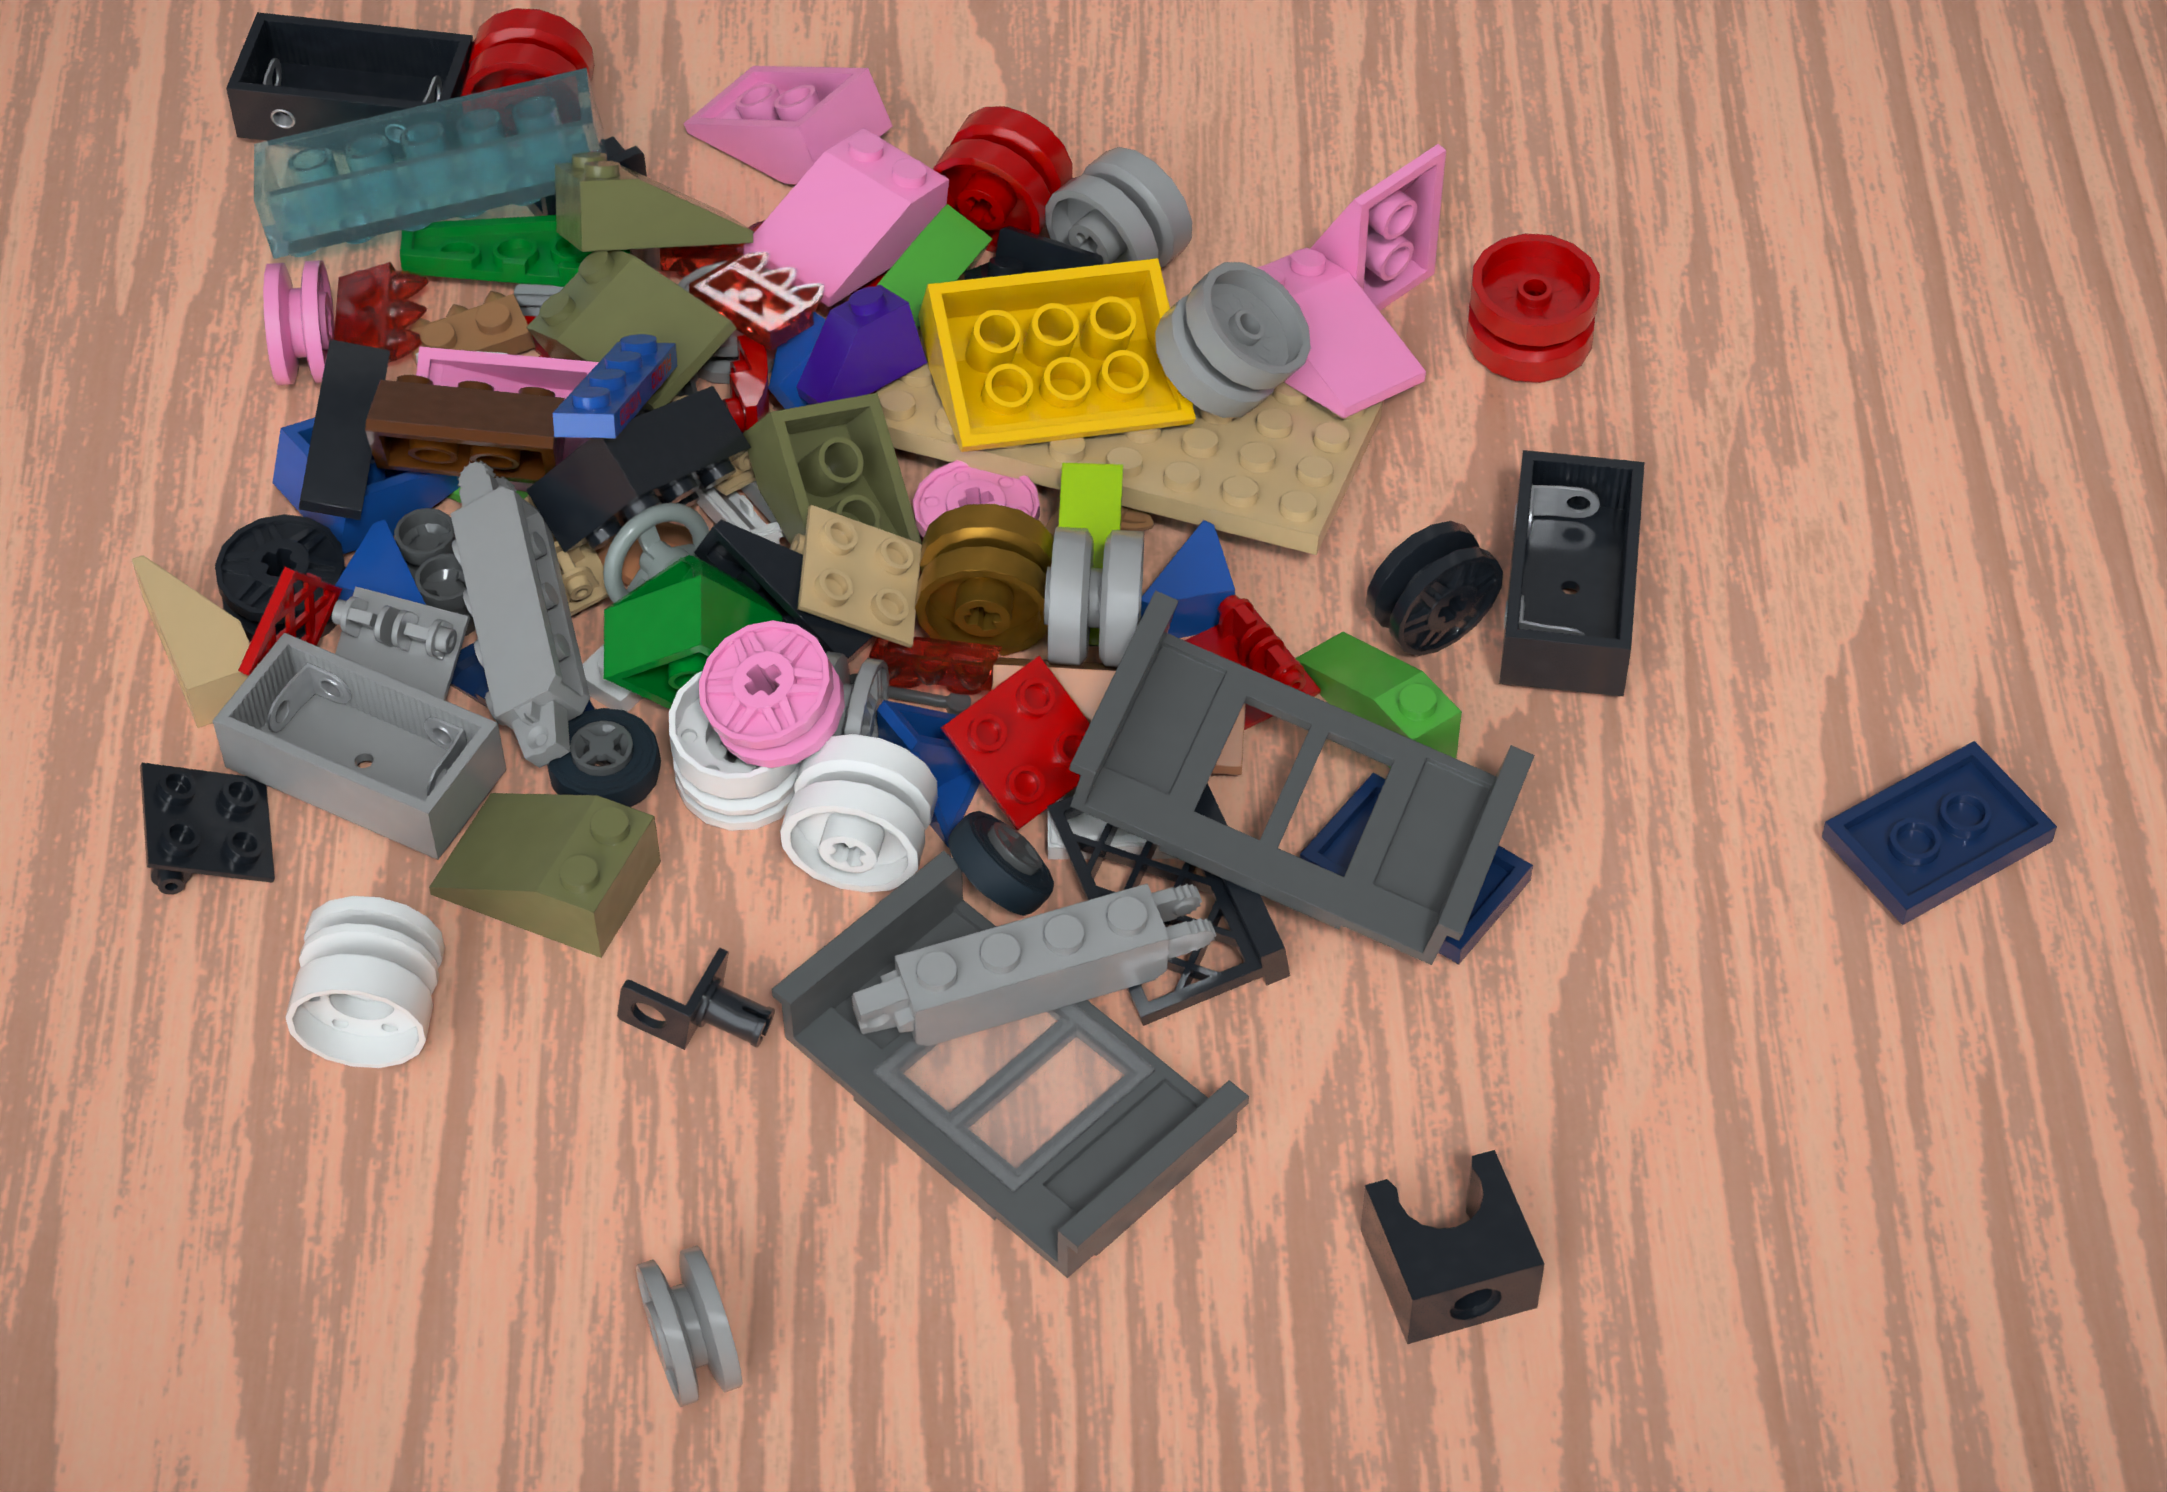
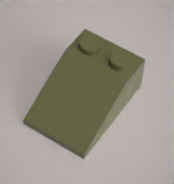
M575 153L572 154V163H555L557 233L582 252L753 243V231L731 216L628 169L618 162L607 161V154Z
M620 250L595 251L588 255L581 262L578 273L560 292L550 296L542 304L539 314L526 327L549 356L557 359L600 362L613 346L620 342L621 338L636 334L653 335L656 337L657 343H676L677 367L643 406V408L650 411L668 404L737 329L725 316L636 256Z
M878 393L773 411L743 433L751 446L747 451L759 491L790 545L798 533L806 534L808 507L810 505L922 544Z
M491 793L429 886L430 894L602 958L661 862L655 816L597 795Z

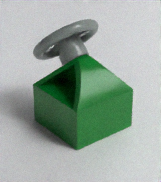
M679 503L658 504L632 517L619 530L611 542L605 557L603 570L605 589L613 602L612 605L604 609V679L668 709L671 708L678 690L696 673L703 671L707 658L724 638L747 625L773 620L782 622V615L759 594L728 573L701 560L694 553L709 533V528L697 511ZM670 521L679 522L690 531L693 544L671 547L666 542L661 541L655 525ZM638 539L643 551L639 560L640 569L626 589L622 580V567L630 547Z

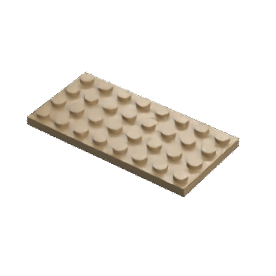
M920 328L918 330V334L927 360L922 332ZM928 360L926 364L881 387L876 392L880 399L893 447L896 449L948 462L962 461L968 467L1020 479V476H1028L1034 484L1061 490L1062 463L1123 464L1122 506L1200 525L1205 520L1214 524L1215 529L1314 555H1317L1378 426L1383 401L1351 416L1342 418L1283 382L1275 387L1273 393L1261 404L1243 417L1222 418L1203 411L1192 403L1196 417L1194 424L960 452L929 370Z

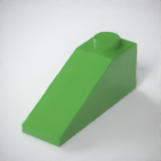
M1345 632L1335 635L1295 658L1302 664L1304 670L1321 689L1320 695L1327 703L1455 759L1457 758L1462 711L1422 670Z

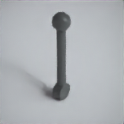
M857 674L850 675V684H854ZM889 686V698L946 708L947 712L959 715L971 706L970 696L962 691H955L948 696Z

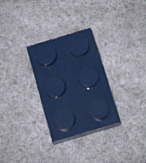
M1973 741L1829 819L1824 824L1822 838L1894 917L1904 925L2053 842L2057 826L1999 765Z
M1373 772L1301 852L1300 858L1344 877L1386 779ZM1498 845L1463 935L1459 941L1446 936L1438 953L1459 965L1531 881L1533 865Z

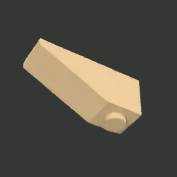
M144 555L133 558L132 563L142 598L196 726L200 728L212 724L213 719L248 678V675L238 671L250 645L241 622Z

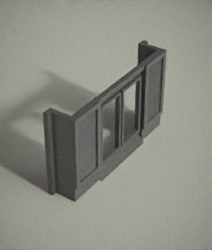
M1155 590L1071 762L1069 770L1081 776L1070 807L1160 846L1159 851L1334 928L1346 927L1432 965L1446 936L1459 941L1463 935L1535 755L1511 745L1496 776L1168 634L1179 600ZM1244 703L1308 730V734L1260 840L1194 812ZM1326 739L1391 767L1344 877L1278 848Z

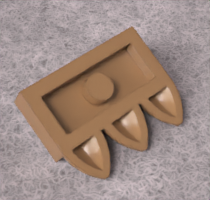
M495 291L488 293L483 305L471 309L453 304L446 318L434 322L415 317L409 330L404 332L416 366L415 354L419 352V347L498 352L510 355L535 348L532 334L526 328L528 324L514 294L505 296Z

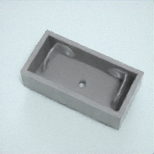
M284 633L213 719L226 768L437 860L506 771L497 722L287 633ZM363 761L372 762L369 767H358V764Z

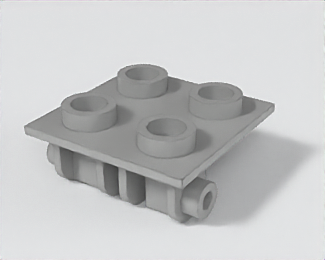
M355 586L353 596L347 601L338 600L332 611V622L340 625L342 630L335 654L446 700L470 617Z

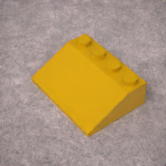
M1159 259L927 284L918 318L929 370L960 452L1194 424L1196 417L1192 402L1181 395L1167 377L1156 353L1155 331L1162 316L1170 309Z

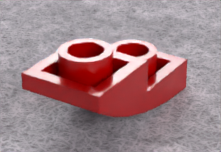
M760 332L737 336L738 360L730 362L731 398L723 399L725 406L742 433L770 413L767 354Z

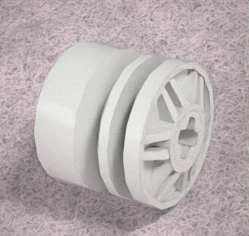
M702 671L696 673L678 690L669 710V736L676 788L686 808L706 824L729 831L754 830L781 819L786 813L788 804L795 795L794 783L801 761L797 764L767 768L747 764L728 751L700 706L699 679Z
M349 896L329 900L313 910L306 925L305 943L299 956L301 968L293 982L285 1017L290 1034L304 1048L320 1057L352 1067H388L403 1064L419 1055L427 1038L433 1009L431 995L438 983V968L442 962L445 949L441 931L427 916L413 908L380 897Z

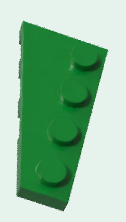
M556 215L403 223L400 261L402 274L564 287L578 273L581 262L595 251H580L557 233ZM632 249L620 250L632 255Z

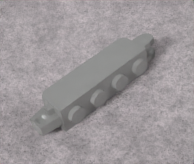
M476 461L474 463L469 462L467 467L464 466V470L460 472L461 475L458 478V486L461 488L459 494L462 507L450 513L456 537L452 542V548L457 561L463 569L467 588L463 592V599L474 620L478 638L474 643V649L480 664L485 670L489 688L485 695L486 704L491 715L500 725H507L514 730L525 759L540 768L549 764L553 759L561 758L570 752L568 721L581 715L590 699L550 528L539 510L516 493L515 485L504 477L499 478L496 476L494 478L496 474L493 473V469L482 461L479 463Z
M1147 883L896 955L895 970L880 977V984L853 993V1010L862 1034L897 1027L899 1033L911 1031L916 1044L931 1046L1154 981L1167 971L1168 959L1188 954L1193 950L1198 951L1200 948H1205L1206 945H1210V942L1215 940L1216 933L1211 921H1208L1207 918L1193 919L1191 922L1186 921L1165 927L1163 923L1174 920L1179 916L1184 917L1186 914H1191L1192 911H1196V908L1201 906L1202 899L1196 886L1194 887L1193 884L1179 885L1176 888L1171 887L1151 893Z

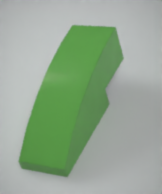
M946 204L877 285H882L909 302L918 331L921 328L918 315L927 284L964 280L966 271L975 268L993 238Z

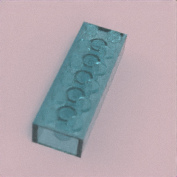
M587 68L254 144V203L273 258L289 255L304 257L315 253L323 247L345 242L360 244L371 240L376 235L398 230L417 231L433 222L454 217L463 219L474 218L489 209L511 204L526 206L539 201L542 197L555 195V163H572V154L599 152L606 154L603 125Z

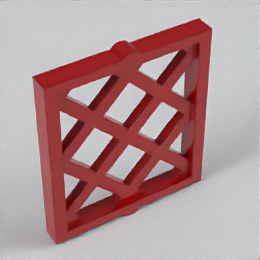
M284 567L238 671L249 676L284 633L296 637V631L304 624L306 634L301 640L317 646L342 588L325 582L314 574H303ZM298 580L303 581L304 587L294 595L293 584ZM318 587L323 588L324 595L314 602V591ZM304 600L305 611L295 619V607ZM285 617L286 627L276 635L275 624Z

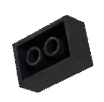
M711 386L634 417L616 438H590L526 491L564 553L587 543L595 551L611 543L619 530L632 517L649 507L663 503H679L688 507L694 505L700 500L696 490L702 485L705 490L710 489L733 475L737 470L732 462L749 450L751 446L714 386Z

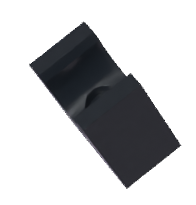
M1495 1150L1472 1156L1466 1197V1214L1470 1220L1457 1227L1438 1229L1422 1225L1408 1216L1399 1203L1397 1188L1388 1179L1365 1185L1361 1232L1407 1344L1538 1307L1545 1263Z

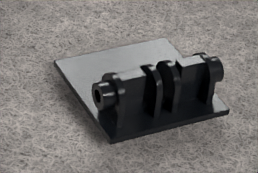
M141 763L140 774L147 868H151V880L158 886L160 892L164 894H177L181 892L192 873L274 882L267 786L247 776Z

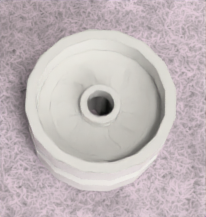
M857 734L831 736L819 751L801 761L794 783L795 795L788 804L780 830L782 848L792 862L811 877L837 888L865 893L893 890L913 876L919 868L925 846V830L932 821L938 799L937 780L926 763L906 748L876 737Z

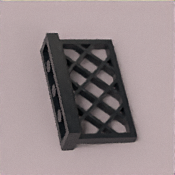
M1207 783L1194 812L1228 826ZM1074 795L1047 806L1049 815L1087 900L1115 893L1114 891L1096 886L1094 881L1103 859L1134 868L1124 890L1139 886L1145 872L1175 882L1173 888L1179 885L1193 884L1198 890L1212 894L1215 899L1207 919L1211 921L1215 930L1216 937L1214 939L1237 947L1244 963L1222 972L1200 966L1208 945L1205 948L1198 949V951L1193 950L1188 961L1176 957L1168 959L1167 969L1182 974L1175 991L1149 1002L1142 989V984L1127 988L1143 1026L1263 977L1267 986L1290 976L1284 944L1260 894L1202 869L1204 877L1194 874L1193 872L1196 867L1186 862L1182 869L1152 860L1158 845L1150 841H1146L1140 855L1112 847L1110 845L1118 827L1109 823L1106 824L1098 842L1073 834L1067 820L1084 813L1070 807ZM1081 851L1092 854L1088 864ZM1184 915V917L1179 916L1174 920L1163 923L1165 927H1168L1169 925L1186 921L1191 922L1194 918ZM1222 916L1229 930L1218 927ZM1193 978L1200 980L1198 982L1191 984Z

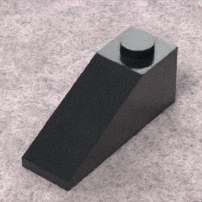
M722 519L711 528L694 551L701 560L728 573L764 598L782 615V622L796 624L815 636L825 653L829 651L844 654L848 659V664L877 637L798 609L803 554Z

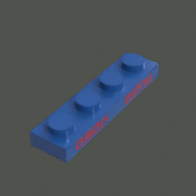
M647 334L629 335L621 338L620 342L613 346L552 413L554 437L616 438L677 367L676 343H657L655 336Z

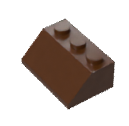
M401 375L397 377L396 381L380 380L366 419L365 432L376 466L380 469L460 476V472L464 470V466L467 467L469 465V462L474 463L476 461L479 463L482 461L493 469V473L496 474L494 478L498 476L499 478L504 477L508 481L534 484L563 461L565 437H554L552 413L565 398L555 397L554 392L539 387H524L519 389V393L494 391L493 386L478 381H462L458 383V387L433 385L432 380L422 376Z

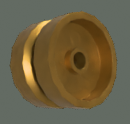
M968 504L944 512L929 524L922 541L920 558L922 574L917 585L915 603L919 625L934 641L953 651L974 656H1006L1030 648L1045 636L1048 625L1044 624L1047 567L1052 565L1054 542L1052 534L1041 521L1027 513L998 504Z

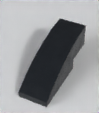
M330 339L299 510L355 520L361 519L372 458V451L365 432L366 419L380 380L386 379L390 350Z

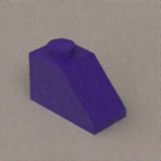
M879 284L875 287H866L854 292L849 297V301L830 310L796 388L799 397L812 405L868 395L926 364L927 360L909 302Z

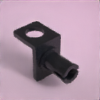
M719 948L686 1005L632 980H626L620 991L617 1017L621 1021L683 1050L686 1049L698 1026L703 1027L706 1023L739 1037L757 1048L763 1040L761 1034L765 1036L768 1032L775 1009L770 1006L761 1005L723 987L729 951ZM636 1003H643L655 1008L664 1016L666 1021H659L645 1015Z

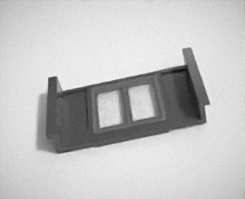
M942 851L773 987L772 996L782 1004L784 1033L788 1041L851 1093L857 1104L993 1220L999 1219L1068 1278L1093 1255L1097 1256L1237 1132L1238 1112L1249 1104V1096L1229 1080L1208 1098L1088 1000L931 1046L916 1044L911 1031L899 1033L897 1027L862 1034L853 1010V993L880 984V977L895 970L896 955L996 927L963 900L962 870L954 858L945 851Z

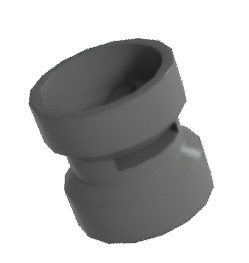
M432 508L416 509L404 515L398 521L394 530L395 541L414 581L416 571L427 559L439 554L454 553L452 542L456 537L452 519L443 511Z
M454 553L430 557L416 571L415 584L426 605L469 616L470 620L465 634L467 636L476 629L473 617L469 613L463 599V592L467 588L462 566L457 561Z

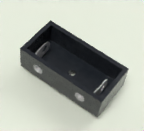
M257 12L226 87L237 137L454 161L468 122L463 112L461 93L465 76L470 66L469 59L474 42L473 35Z
M1523 450L1513 523L1514 536L1508 598L1504 617V640L1499 684L1624 697L1632 645L1645 462ZM1570 588L1577 591V593L1566 594L1563 590Z

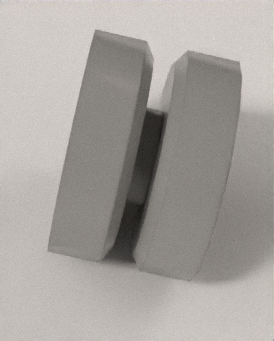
M1117 147L1105 151L1085 168L1081 176L1072 178L1054 192L1045 206L1046 226L1050 238L1099 254L1103 257V264L1158 258L1161 268L1181 254L1192 239V219L1186 201L1173 180L1154 161L1136 150Z
M1224 262L1210 270L1193 286L1190 294L1176 302L1162 316L1155 331L1156 353L1170 381L1181 395L1201 410L1222 418L1243 417L1255 409L1273 393L1275 387L1285 382L1305 364L1311 349L1309 327L1298 303L1286 288L1268 273L1243 262Z
M1055 528L1052 565L1047 567L1044 604V624L1048 625L1049 665L1081 666L1088 655L1090 628H1100L1099 658L1105 668H1118L1141 621L1144 531L1112 530L1105 540L1103 569L1093 568L1094 541L1087 528Z

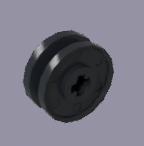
M287 514L265 517L238 529L222 545L215 563L219 593L222 596L223 609L241 622L250 642L284 567L303 574H314L323 581L333 585L337 583L345 570V562L341 543L328 527L308 517ZM298 580L293 584L294 595L304 587L303 581ZM318 587L314 591V602L324 595L323 588ZM304 600L295 607V619L305 611ZM332 613L321 637L329 634L337 626V624L332 622ZM285 617L275 624L276 635L286 627ZM305 624L296 631V638L301 639L306 634Z
M1453 521L1432 524L1412 534L1387 556L1376 570L1367 588L1366 607L1382 627L1389 628L1391 636L1405 653L1416 656L1436 653L1460 640L1477 626L1492 608L1502 588L1503 570L1500 564L1489 551L1479 548L1480 546L1474 535L1463 524Z

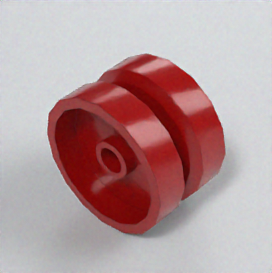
M515 8L494 14L479 27L473 42L469 59L470 66L465 76L461 93L464 115L473 128L494 144L515 151L544 152L562 147L577 135L584 120L588 100L587 92L591 85L595 66L592 46L582 31L566 19L540 9Z
M1005 106L983 107L969 114L950 146L946 148L933 170L949 179L947 204L993 238L986 251L992 253L997 251L999 231L1004 227L1012 226L1039 235L1046 224L1045 206L1054 192L1073 178V163L1064 144L1050 128L1025 112Z
M1525 233L1503 238L1483 250L1473 266L1466 341L1475 359L1491 372L1514 381L1538 383L1565 377L1582 366L1592 350L1595 315L1597 313L1600 291V274L1593 260L1574 243L1552 235Z

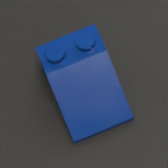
M315 417L280 429L272 483L303 517L311 518L328 527L341 543L343 554L358 549L373 523L385 519L394 536L396 525L404 515L416 509L432 508L459 488L458 476L377 468L372 454L360 520L299 510Z

